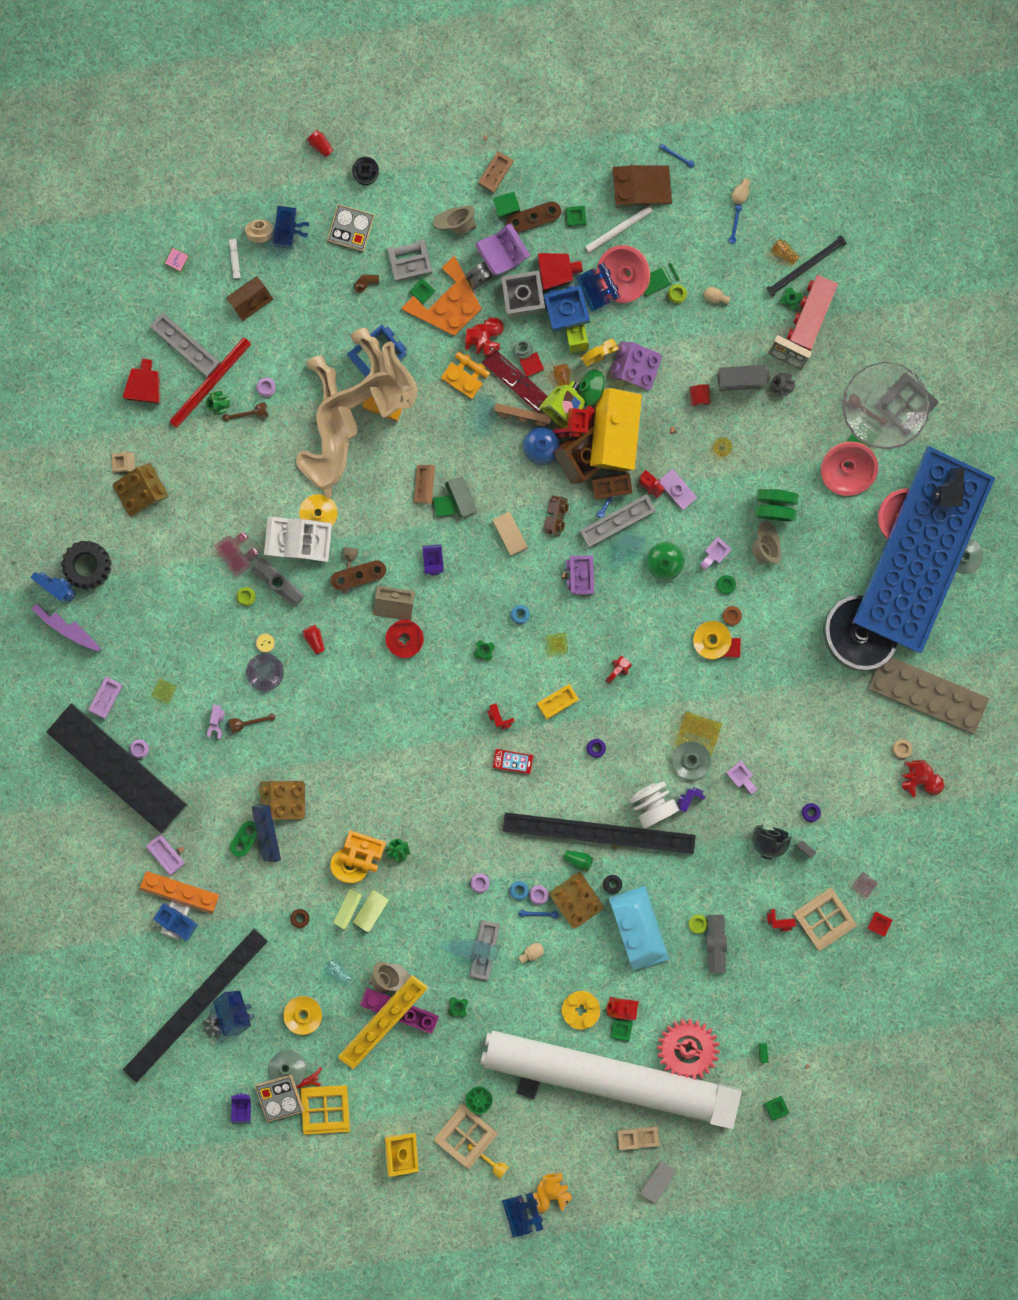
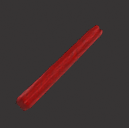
M242 338L170 419V423L175 428L181 425L251 346L250 341Z

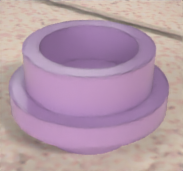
M263 378L257 383V391L261 396L270 397L275 393L276 385L272 379Z
M135 740L130 745V753L135 758L142 759L149 753V746L144 740Z
M476 874L471 879V888L478 893L485 892L489 888L490 881L486 875Z
M541 885L534 886L529 893L530 900L537 905L545 903L548 899L547 889Z

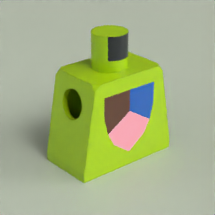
M571 381L569 385L555 387L539 407L561 428H568L569 408L583 409L585 401L577 394L580 384Z

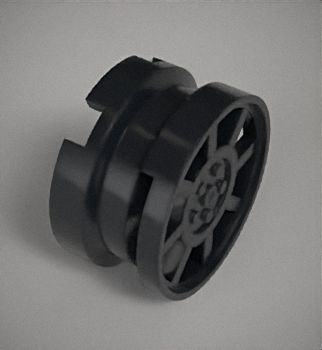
M364 156L358 158L352 166L353 177L361 185L373 184L379 176L377 162L371 157Z

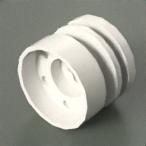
M665 781L653 783L638 791L629 799L631 804L638 800L640 802V805L633 808L634 811L640 809L645 811L638 817L644 829L679 811L674 799L664 800V797L670 791L667 790L661 793L659 790L666 786Z

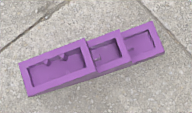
M38 604L32 608L45 623L60 634L80 645L98 652L102 651L100 646L77 622L74 621L68 625L56 612L50 617Z

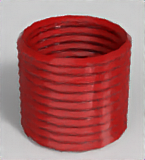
M709 384L689 387L691 406H697L704 403L703 405L711 404Z

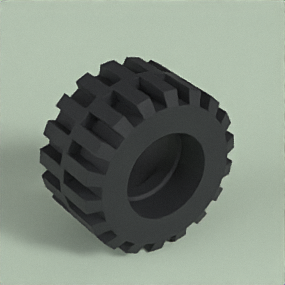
M84 540L79 543L75 542L72 544L73 546L66 549L67 552L62 556L63 561H61L62 573L65 575L66 580L70 584L85 590L95 589L97 586L103 585V582L109 578L108 574L111 573L110 565H112L110 556L105 549L97 543ZM83 554H91L97 560L96 571L90 576L80 575L75 568L77 559Z

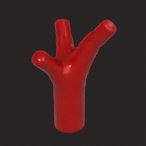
M319 1067L312 1075L304 1078L296 1088L307 1085L320 1087L321 1083L316 1081L319 1079L317 1076L322 1068Z

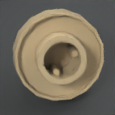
M266 220L252 221L245 228L247 239L256 243H264L271 239L274 234L273 225Z

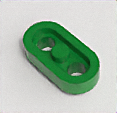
M247 821L241 825L230 845V850L234 856L243 857L250 851L257 839L255 822ZM248 827H252L254 830L251 835L246 832ZM238 844H243L244 849L242 851L237 850Z

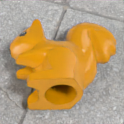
M562 1173L546 1174L542 1177L537 1187V1193H533L532 1197L529 1198V1207L532 1211L536 1213L546 1212L550 1207V1200H558L560 1210H564V1207L571 1201L572 1195L569 1192H565L568 1190V1185H560V1181L563 1180Z

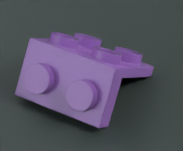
M512 224L506 225L495 235L480 240L475 244L479 254L495 276L519 266L531 256Z
M620 341L618 345L619 350L616 351L614 362L610 367L609 377L615 380L627 381L650 390L662 358L661 354L634 342Z

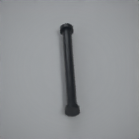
M839 235L836 241L771 287H766V290L771 297L775 296V293L840 246H845L847 244L845 239Z

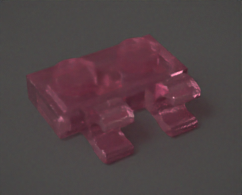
M244 531L234 539L231 535H228L214 545L235 577L252 567L249 561L260 554L255 547L246 554H243L238 545L249 539Z

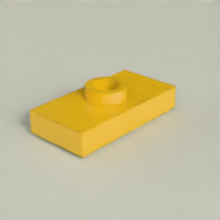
M568 684L538 702L537 705L547 720L579 701V698L571 685Z

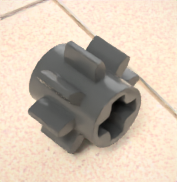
M779 372L772 379V388L776 389L774 394L788 396V394L793 392L795 381L791 380V374Z
M211 1014L207 1017V1020L202 1022L204 1025L203 1032L208 1035L209 1039L212 1036L218 1039L227 1031L224 1028L226 1021L220 1015L214 1017Z

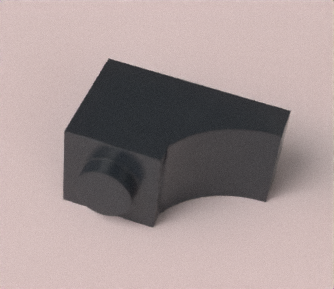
M950 468L947 480L941 486H935V490L932 493L934 506L963 507L965 468Z

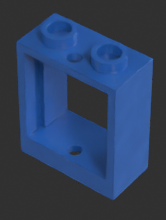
M380 325L370 334L371 337L375 338L383 334L389 342H393L394 348L399 353L397 356L399 361L407 356L405 352L407 348L401 341L396 342L393 338L395 334L388 326L385 328L383 325ZM357 345L347 353V356L361 373L367 377L371 370L357 355L363 350L360 345Z

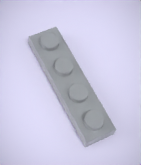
M163 312L150 325L157 334L205 376L208 377L220 364L217 359Z
M646 494L580 530V533L587 546L591 547L654 513L656 510Z

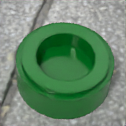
M723 575L717 581V589L722 594H730L736 588V582L732 576Z

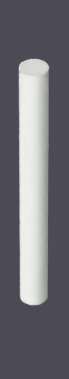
M648 205L587 245L585 248L588 253L652 213L651 207Z

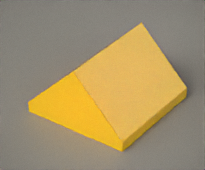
M416 1133L386 1135L388 1177L419 1172Z

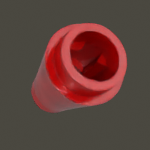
M318 129L306 139L309 142L308 145L325 158L334 151L323 132H319Z
M316 624L302 630L303 638L315 654L325 650L320 628H317Z

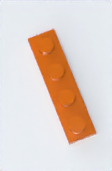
M146 871L140 886V891L209 914H213L219 898L218 894Z

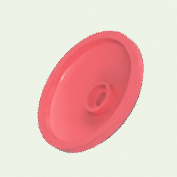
M619 245L608 249L600 258L597 265V281L600 289L608 298L615 302L628 303L637 300L645 293L650 281V268L646 258L639 250L631 246ZM627 270H630V276L627 275Z
M844 442L836 445L827 452L821 464V476L825 485L832 492L844 496L856 495L867 490L873 484L878 474V461L875 454L868 446L858 442ZM849 461L850 464L845 466V462Z
M899 489L890 493L880 505L878 524L887 540L909 489Z

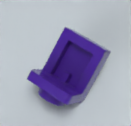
M442 544L422 546L425 574L434 576L443 573Z
M694 786L692 789L688 788L685 795L681 794L678 799L679 810L686 812L693 796L705 800L706 796L702 795L704 791Z
M245 1093L231 1095V1123L251 1124V1096Z

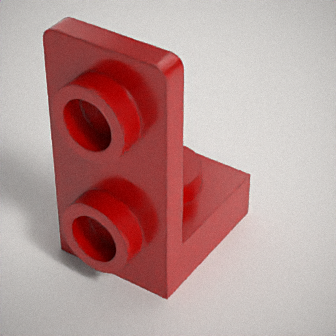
M569 408L568 428L553 429V432L559 434V438L580 437V434L588 433L589 410Z

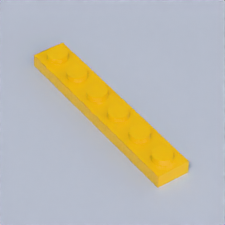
M412 975L339 1054V1059L354 1069L427 990V985Z

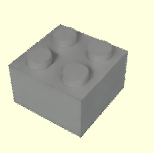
M539 271L501 277L508 318L546 313Z

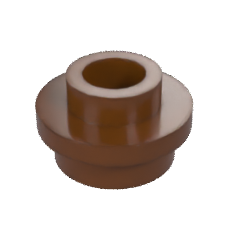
M304 909L293 911L290 917L292 925L296 928L307 926L310 920L308 912ZM298 915H302L304 917V920L302 922H298L296 920V917Z

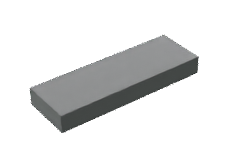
M481 920L469 977L483 980L489 979L500 928L499 923Z

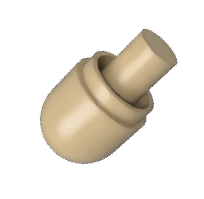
M744 178L741 185L738 184L732 193L734 203L743 204L746 201L750 191L748 189L751 182L749 179Z
M708 287L704 291V298L713 304L721 302L728 305L730 297L723 295L724 292L715 287Z
M533 943L526 947L525 953L519 956L518 959L521 963L527 960L530 962L535 961L543 955L544 948L539 943Z

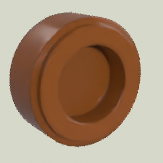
M730 606L724 610L722 617L726 624L736 625L741 621L742 613L739 608Z

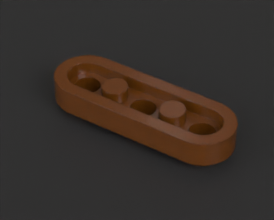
M547 202L510 215L506 225L512 224L514 220H518L520 224L518 226L512 224L517 233L556 221L561 216V207L556 202ZM550 208H554L556 212L554 214H550L548 210ZM536 214L538 218L532 220L530 216Z
M375 560L337 571L331 575L330 585L335 590H344L381 579L386 573V566L383 562ZM375 566H378L380 568V572L378 574L374 572ZM356 572H360L362 574V577L360 579L356 578ZM339 577H342L344 580L342 584L337 582Z

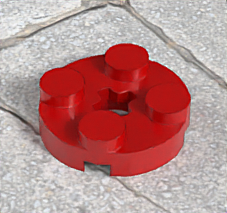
M399 620L390 626L386 632L385 641L387 648L392 654L400 658H410L421 650L424 643V635L416 623L411 620ZM404 633L407 635V637H410V640L407 641V644H403L402 641H399V638H401Z

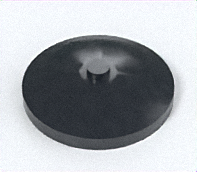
M855 595L842 599L830 609L823 626L824 641L833 658L844 667L854 671H871L884 665L893 656L898 643L853 623L863 599V595Z

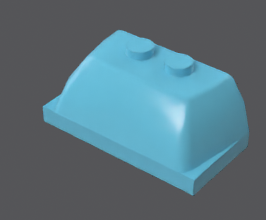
M643 886L610 897L609 901L632 971L669 960L646 887Z

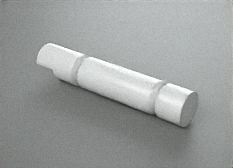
M236 239L229 240L233 279H238L241 276L239 272Z

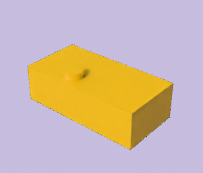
M613 388L603 390L600 399L596 403L590 466L619 472L635 470L642 394Z

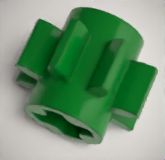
M223 391L210 393V397L206 400L208 410L213 411L214 415L226 413V409L230 406L229 397L223 395Z
M401 839L392 840L389 843V847H386L388 859H393L397 863L405 861L407 855L411 854L407 841L403 842Z

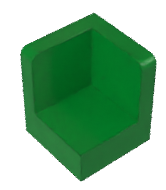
M515 191L493 198L498 219L520 212Z

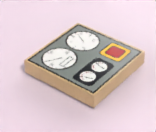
M338 204L327 241L364 252L375 215Z
M777 336L768 355L802 371L812 352L783 337Z
M292 1074L255 1085L267 1122L304 1111Z

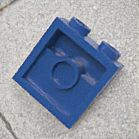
M573 285L564 290H552L544 294L553 332L590 323L581 286Z
M42 571L40 574L34 572L30 577L63 603H66V601L71 602L77 594L71 589L73 585L62 577L60 579L55 577L52 579Z

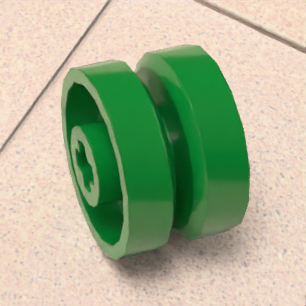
M758 489L756 500L768 505L756 506L754 517L786 522L796 521L797 511L786 506L797 505L799 494L780 489Z

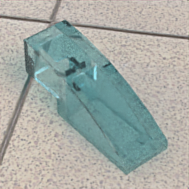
M473 939L447 940L438 942L436 945L469 960H476L477 955L490 960H496L501 947L491 942Z

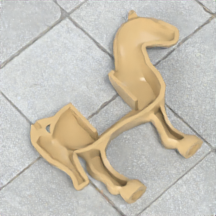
M367 328L358 329L350 335L354 344L360 345L367 353L371 363L370 374L361 383L338 392L336 371L333 367L326 365V360L322 355L313 357L306 362L308 369L316 372L323 384V401L319 405L316 414L317 427L322 438V455L301 451L298 453L296 464L315 486L324 490V494L328 499L332 496V486L339 481L345 469L349 441L357 434V425L351 409L373 396L382 418L398 409L412 407L417 398L416 382L410 372L397 358L394 351V343L390 341L384 344L382 352L379 348V341L375 337L370 336Z

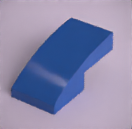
M165 903L161 905L153 918L165 929L172 930L185 941L191 938L198 926L189 917Z

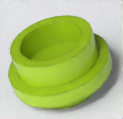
M675 284L668 290V298L673 303H682L687 297V291L682 285Z
M243 587L237 592V601L243 606H250L254 603L256 594L253 589Z

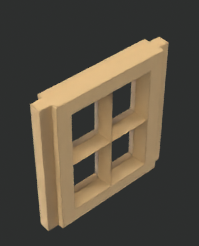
M832 887L793 913L818 951H821L857 926ZM832 900L837 909L825 917L820 907ZM817 910L822 919L810 927L805 917ZM840 912L846 921L833 928L828 919ZM825 922L830 931L818 939L813 929Z
M462 1104L434 1138V1141L466 1168L470 1169L498 1133ZM467 1116L475 1123L465 1134L458 1126ZM478 1125L485 1131V1134L476 1143L469 1135ZM456 1130L463 1138L453 1148L446 1141ZM465 1140H468L474 1147L464 1157L457 1150Z

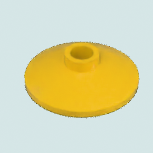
M316 494L303 501L299 516L300 519L331 523L333 526L337 519V507L325 495ZM315 510H321L322 514L320 516H315Z
M718 621L704 622L696 629L693 637L696 651L707 659H717L724 656L728 652L732 641L729 629ZM712 637L717 638V642L715 644H712L710 642V639Z
M341 849L333 855L330 868L332 874L339 881L357 883L367 875L368 872L363 871V868L352 865V870H347L346 863L339 861L341 854L349 856L350 852ZM355 855V858L366 861V857Z
M308 996L293 998L284 1009V1022L296 1034H310L321 1023V1007L314 999ZM300 1012H306L307 1017L305 1019H302L300 1017Z

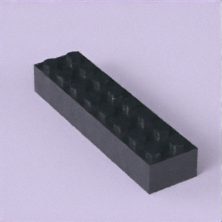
M71 703L46 731L49 736L161 834L170 827L189 805L75 704Z

